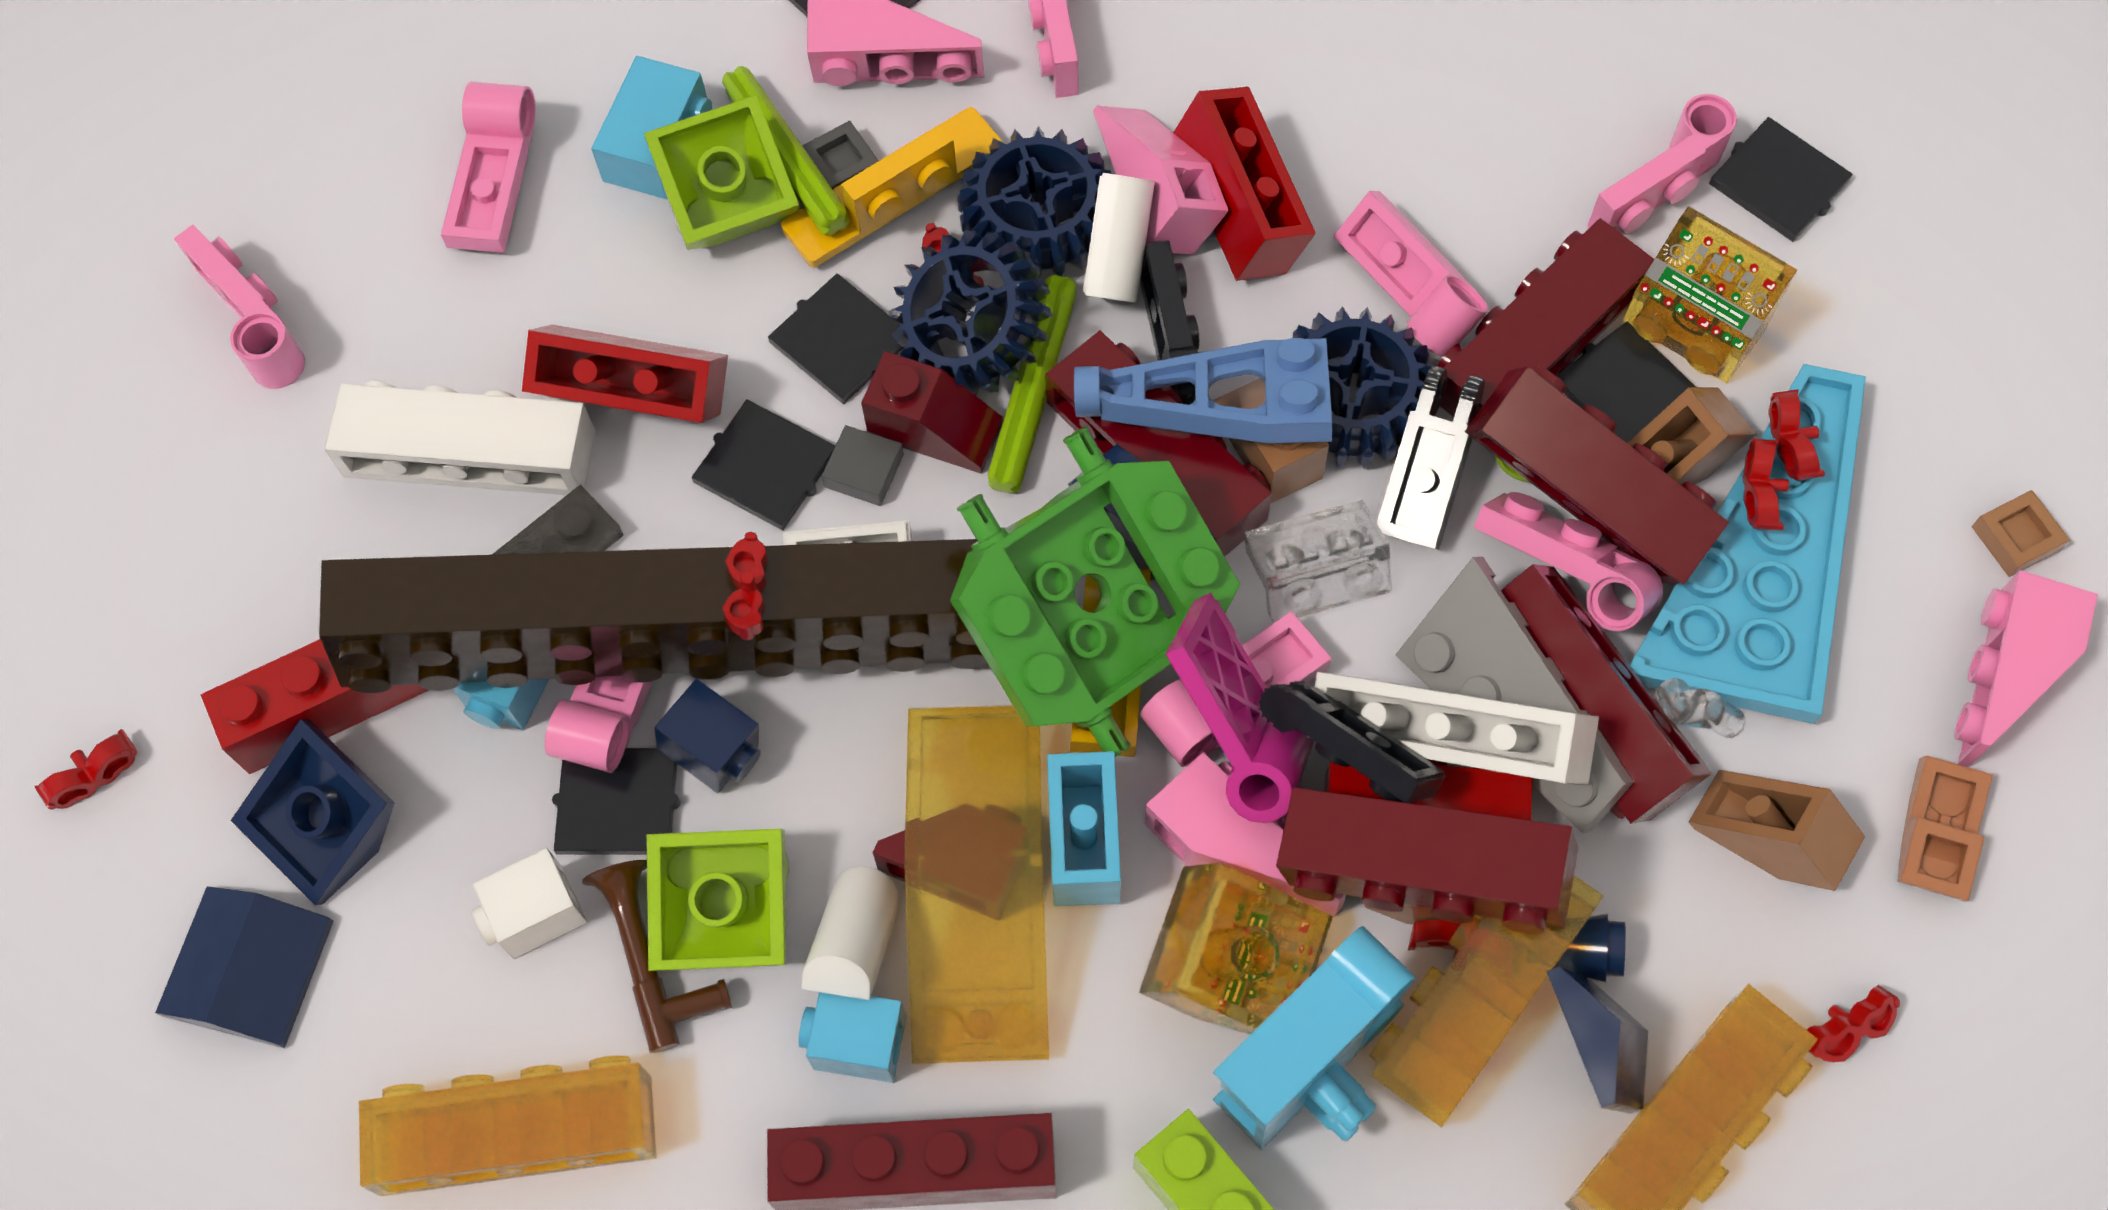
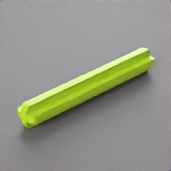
M738 66L733 72H726L723 76L722 84L726 88L725 92L732 103L757 95L794 193L819 231L824 235L833 236L838 230L845 229L849 223L846 208L752 72L744 66Z
M1054 274L1045 279L1050 293L1040 302L1051 309L1053 316L1038 322L1037 327L1046 332L1048 341H1033L1028 350L1034 353L1037 363L1029 364L1021 360L1018 370L1020 380H1015L987 474L989 486L996 491L1015 494L1021 489L1046 402L1045 374L1057 364L1077 295L1076 283L1069 277H1060Z

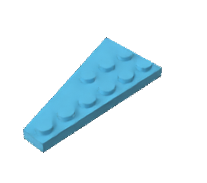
M1803 364L1789 390L1799 389V428L1811 426L1819 428V438L1809 440L1815 447L1820 469L1824 470L1825 476L1796 481L1787 475L1784 464L1777 455L1776 450L1769 478L1789 480L1788 492L1775 491L1778 497L1779 522L1783 523L1784 529L1782 531L1754 529L1747 520V510L1743 501L1744 483L1742 477L1744 468L1742 469L1718 511V514L1726 519L1729 524L1684 585H1675L1630 663L1631 668L1646 687L1815 724L1822 716L1866 376ZM1770 423L1760 439L1775 440L1771 434Z

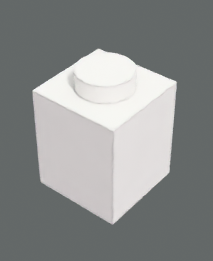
M548 848L472 884L481 903V906L472 910V915L483 939L488 946L498 942L513 959L587 923L562 866Z

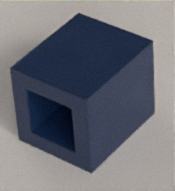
M697 678L654 727L657 749L717 794H719L730 779L737 783L743 780L754 767L761 754V751L757 749L759 746V724Z

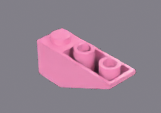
M808 0L807 54L814 83L846 86L860 81H884L890 84H904L911 80L922 79L962 82L968 78H984L981 39L890 0Z
M1097 105L1093 112L1116 175L1155 181L1145 249L1150 242L1169 240L1173 254L1194 255L1229 211L1210 162L1146 110Z
M2019 570L2002 590L1994 588L1990 592L1981 615V625L1989 627L1985 645H1980L1976 650L1968 671V681L1976 684L1972 703L1967 702L1964 705L1955 727V739L1963 741L1958 765L1969 767L2086 652L2098 594Z
M1204 752L1201 753L1146 804L1145 825L1191 871L1335 917L1341 911L1346 898L1344 894L1336 893L1333 901H1318L1296 894L1293 891L1294 887L1289 886L1276 867L1286 819L1282 816L1276 821L1258 823L1238 815L1230 806L1226 796V782L1232 770V767L1226 762L1216 765Z

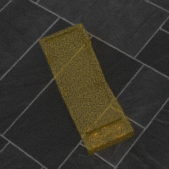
M1013 705L921 707L908 709L904 864L912 1064L1049 1059L1043 874L1040 726H1025Z

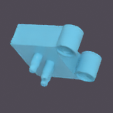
M1361 926L1344 940L1327 960L1213 1071V1074L1221 1081L1220 1087L1222 1088L1213 1098V1101L1261 1150L1304 1107L1328 1130H1332L1342 1141H1348L1359 1130L1358 1124L1361 1121H1365L1376 1110V1104L1365 1094V1089L1344 1067L1402 1010L1405 1004L1399 998L1413 984L1416 977L1364 926Z

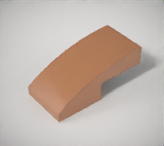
M1927 755L1919 758L1904 825L1897 882L1964 902L1969 901L1985 836L1979 835L1978 832L1993 774Z

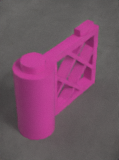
M1210 592L1193 601L1166 652V656L1232 765V770L1226 782V796L1230 806L1238 815L1252 822L1267 823L1276 821L1288 811L1292 788H1298L1314 741L1307 738L1299 730L1282 733L1273 727V722H1266L1267 719L1261 717L1262 712L1258 710L1260 708L1258 701L1261 700L1260 694L1264 693V689L1267 687L1237 638L1236 631L1224 610Z

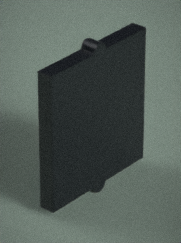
M1768 116L1744 143H1735L1731 151L1732 156L1711 177L1709 184L1794 242L1817 215L1825 216L1831 207L1830 201L1848 183L1853 173Z
M838 273L807 301L804 299L797 302V310L768 336L770 344L842 404L847 402L873 377L884 351L898 354L904 348L895 343L894 338L890 335L901 325Z
M1628 321L1598 344H1587L1583 355L1556 375L1566 384L1567 389L1564 394L1581 408L1585 405H1590L1609 416L1617 425L1613 433L1626 443L1632 440L1688 387H1696Z
M746 399L724 432H718L713 436L714 446L691 478L693 483L783 531L805 498L816 494L815 484L823 474L835 445Z
M626 748L620 764L612 773L562 760L559 793L554 794L552 797V802L557 808L553 850L555 854L647 855V834L672 833L673 812L681 804L679 797L675 794L677 763L657 748Z

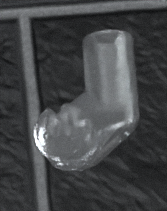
M1671 678L1666 680L1655 691L1654 698L1660 704L1661 710L1676 726L1711 729L1725 738H1734L1743 731L1746 725L1745 715L1738 707L1711 690H1690L1687 682L1683 679Z

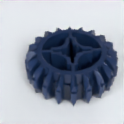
M1039 125L1033 137L1023 138L1014 129L1010 137L1011 143L1004 144L993 138L989 146L990 154L975 152V157L972 161L973 169L964 170V175L961 179L962 189L959 190L960 194L957 196L958 211L962 214L960 215L962 232L965 230L975 231L982 237L987 232L996 233L1005 240V244L1007 242H1014L1024 249L1025 258L1032 259L1040 267L1041 272L1037 279L1040 278L1044 269H1052L1056 275L1062 277L1065 272V264L1068 262L1082 270L1087 262L1086 253H1089L1100 176L1103 173L1111 174V170H1104V160L1101 158L1100 152L1088 154V146L1085 144L1084 138L1070 145L1067 144V136L1063 129L1053 138H1045ZM1040 205H1043V211H1045V214L1042 212ZM1067 219H1070V220L1067 221L1066 223H1064V224L1058 226L1061 222H1063V221H1065V220H1067Z
M965 230L960 241L952 235H942L940 252L932 247H921L925 262L920 267L914 264L905 265L907 273L912 279L908 286L900 285L893 287L896 295L904 299L903 305L888 311L893 320L902 324L890 334L894 338L895 343L905 347L900 356L944 370L955 379L956 385H963L974 395H977L980 386L990 393L994 391L999 392L1000 375L1010 381L1020 380L1016 364L1020 360L1029 364L1037 363L1034 353L1028 349L1033 341H1048L1046 332L1038 328L1037 324L1053 316L1051 309L1040 302L1050 291L1045 282L1037 279L1041 272L1038 264L1030 258H1025V251L1014 242H1007L1005 244V240L996 233L987 232L982 237L975 231ZM978 271L998 272L1005 285L996 289L989 285L982 287V285L974 280L973 273ZM976 306L974 311H970L972 307ZM967 315L971 316L970 319L966 321ZM946 337L952 341L958 339L959 343L966 346L968 356L958 358L946 357L938 344V340Z
M1343 306L1336 312L1334 322L1329 321L1321 313H1318L1312 321L1311 329L1298 325L1292 338L1303 339L1326 338L1331 410L1334 412L1332 414V442L1327 443L1329 444L1328 451L1336 454L1335 461L1339 469L1346 464L1348 456H1357L1359 463L1364 469L1371 464L1374 452L1387 463L1395 457L1397 446L1400 447L1410 411L1416 410L1420 393L1424 386V380L1429 369H1431V365H1427L1429 358L1427 345L1412 346L1414 341L1412 327L1396 333L1393 331L1395 322L1392 314L1383 319L1381 323L1371 321L1372 316L1368 307L1361 312L1359 319H1350ZM1342 357V358L1337 359V360H1330V359H1333V358ZM1357 373L1356 387L1360 389L1356 391L1355 401L1350 402L1351 388L1347 386L1351 384L1352 374ZM1368 415H1380L1375 418L1361 420Z

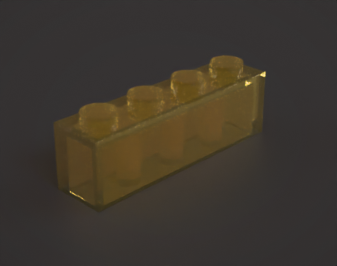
M1574 875L1565 929L1546 926L1543 934L1516 932L1502 926V919L1474 915L1473 922L1461 923L1449 941L1459 952L1444 973L1432 965L1409 998L1410 1001L1419 1006L1404 1030L1392 1022L1369 1054V1057L1379 1063L1371 1076L1442 1128L1548 977L1546 971L1555 967L1604 895Z
M1750 984L1746 985L1724 1007L1645 1104L1643 1109L1574 1191L1565 1205L1570 1210H1683L1693 1196L1701 1203H1704L1728 1175L1729 1170L1720 1162L1736 1143L1743 1150H1746L1770 1122L1771 1117L1763 1112L1762 1109L1776 1091L1787 1098L1810 1072L1813 1066L1803 1058L1818 1039Z
M605 1056L589 1061L588 1070L563 1073L562 1067L557 1065H540L522 1069L520 1071V1079L494 1082V1077L491 1075L477 1074L452 1079L451 1088L425 1092V1086L420 1084H400L382 1089V1098L359 1101L360 1186L379 1196H388L657 1159L651 1076L639 1063L631 1064L630 1057Z

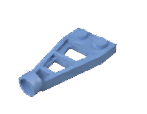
M1326 338L1262 340L1113 370L1100 366L1074 367L1076 417L1101 416V420L1261 443L1332 442V410ZM1256 375L1262 378L1265 383V402L1253 409L1223 406L1215 403L1208 394L1209 388L1215 382L1231 377ZM1187 382L1195 385L1196 399L1190 405L1146 399L1147 390Z

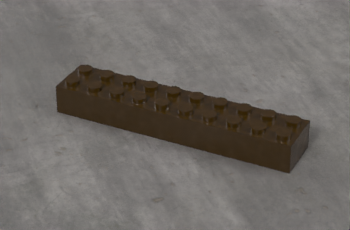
M976 539L765 546L768 563L763 570L767 583L764 589L760 591L765 606L761 615L764 626L761 633L755 635L751 640H744L740 635L733 633L726 622L722 610L728 597L738 590L731 580L725 562L732 547L321 561L319 638L340 686L350 687L353 691L360 693H381L389 690L391 685L419 684L420 687L428 690L443 691L458 687L460 682L487 681L488 684L495 687L513 688L522 686L532 679H555L557 682L566 685H582L594 681L595 677L623 676L624 679L632 682H651L661 678L662 674L689 673L693 678L712 680L722 678L731 671H755L761 676L780 677L791 674L795 669L821 668L823 672L829 674H847L858 670L860 666L886 665L889 670L907 672L917 670L929 663H951L953 667L959 669H974L987 664V661L950 601L967 553L973 550L971 545L977 542Z

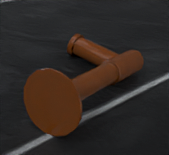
M632 860L599 869L583 878L582 884L594 886L600 890L611 906L634 984L632 990L649 1052L658 1053L680 1044L674 1023L718 1009L732 1008V1003L724 979L718 980L716 984L667 999L662 979L659 978L657 971H648V937L638 899L639 879L642 872L647 869V860Z

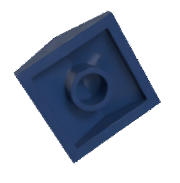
M300 719L230 821L314 905H322L379 852L395 802L309 719Z
M207 886L155 1013L162 1017L285 1049L334 921L330 917L259 893Z
M1560 966L1546 971L1601 1108L1629 1114L1642 1110L1644 1106L1648 1030L1591 979Z

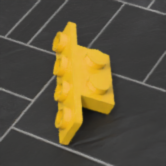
M968 107L834 188L833 191L846 208V214L849 217V223L845 229L838 230L833 236L822 234L803 207L798 212L781 221L782 232L810 267L815 268L961 179L964 175V170L973 169L972 161L975 157V152L990 154L989 146L992 139L995 138L1001 142L1002 140L975 108Z

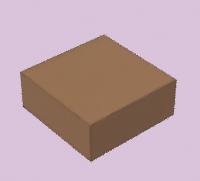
M2033 490L1981 515L1971 526L2008 577L2061 551L2070 541Z

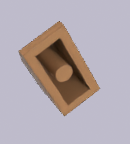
M1259 378L1213 401L1223 406L1245 409L1257 408L1265 402V383L1262 378ZM1228 438L1242 462L1254 466L1267 480L1270 492L1272 493L1271 503L1323 479L1329 449L1327 442L1261 443Z
M1688 387L1630 440L1628 444L1632 447L1635 443L1651 449L1667 463L1663 470L1666 474L1681 485L1685 481L1695 485L1712 475L1755 437L1757 433L1718 387Z
M1718 770L1689 820V824L1694 830L1774 877L1831 891H1836L1865 838V835L1830 789Z

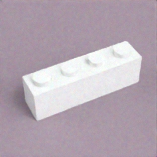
M368 381L364 385L340 384L324 450L343 477L583 496L596 430L584 403L550 396H546L544 399L519 398L499 390H490L483 395L457 393L450 388L436 385L427 386L423 390L397 388L382 381Z
M1317 672L1315 687L1336 701H1341L1426 759L1565 784H1589L1599 720L1598 716L1359 677Z

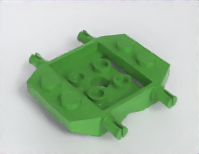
M1085 426L1063 439V442L1066 443L1083 473L1076 477L1078 480L1076 483L1060 492L1039 510L1007 528H1001L983 499L984 496L982 494L974 496L967 500L966 503L957 507L977 542L971 545L973 550L967 553L950 601L1025 726L1077 723L1079 727H1088L1103 752L1114 751L1116 757L1122 754L1121 751H1126L1131 744L1126 740L1113 718L1111 705L1171 664L1166 656V652L1195 599L1211 592L1226 614L1240 583L1169 461L1112 464L1110 459H1105L1089 432L1088 426ZM1109 503H1112L1175 611L1169 617L1166 616L1158 602L1156 593L1148 585L1128 551L1122 535L1116 530L1103 507ZM1084 575L1093 578L1098 583L1101 591L1099 604L1092 612L1083 610L1077 604L1075 598L1076 584Z

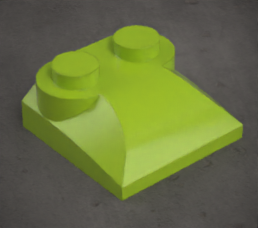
M757 95L644 133L646 143L674 214L677 228L682 235L687 250L719 245L773 226L799 211V203Z
M778 828L647 834L648 971L786 965V879L789 872V860L785 851V830Z

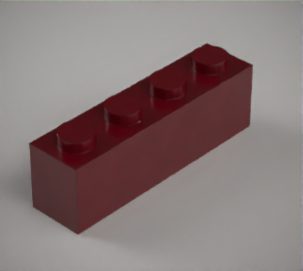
M1601 218L1583 234L1577 230L1572 232L1557 249L1554 255L1555 261L1544 272L1539 268H1535L1525 277L1515 292L1516 299L1505 309H1502L1500 306L1494 307L1482 319L1475 331L1476 337L1465 348L1456 344L1443 356L1437 367L1447 369L1448 382L1440 407L1452 417L1455 416L1462 386L1471 375L1484 378L1485 381L1480 411L1509 370L1529 367L1533 370L1535 366H1540L1554 375L1559 374L1583 353L1587 344L1593 343L1644 293L1641 291L1640 286L1643 283L1648 284L1650 278L1645 274L1653 263L1654 258Z
M1099 330L1045 374L1047 404L1075 431L1088 426L1089 432L1102 454H1105L1109 449L1118 444L1141 462L1169 461L1206 526L1213 533V538L1225 557L1268 520L1272 493L1270 492L1267 480L1254 466L1250 464L1242 465L1227 451L1222 437L1101 420V416L1076 417L1074 367L1100 366L1113 370L1141 364L1138 357L1127 345L1113 343ZM1170 386L1146 391V399L1183 404L1178 394Z
M1535 366L1533 370L1529 367L1509 370L1464 432L1578 520L1596 527L1602 533L1601 537L1604 540L1618 546L1617 550L1654 568L1660 576L1662 583L1684 585L1729 524L1726 519L1713 510V507L1716 505L1714 498L1690 482L1685 481L1681 485L1663 471L1667 463L1657 453L1638 443L1631 447L1613 433L1617 425L1609 416L1590 405H1585L1583 408L1578 406L1563 394L1567 389L1566 384L1547 369Z
M1532 564L1501 590L1508 602H1514L1529 624L1525 628L1545 658L1551 657L1565 678L1562 683L1579 709L1586 710L1589 715L1599 717L1597 728L1634 781L1610 809L1616 817L1620 819L1626 817L1630 824L1650 821L1713 774L1555 567Z
M1293 787L1276 867L1289 886L1294 887L1293 891L1308 899L1333 901L1336 893L1362 897L1361 902L1364 905L1381 911L1401 912L1403 911L1404 904L1431 908L1430 913L1433 916L1446 921L1471 923L1473 922L1474 915L1502 919V926L1516 932L1543 934L1546 926L1565 929L1578 845L1572 826Z
M1051 1113L767 1129V1202L775 1210H858L1057 1198L1054 1134Z

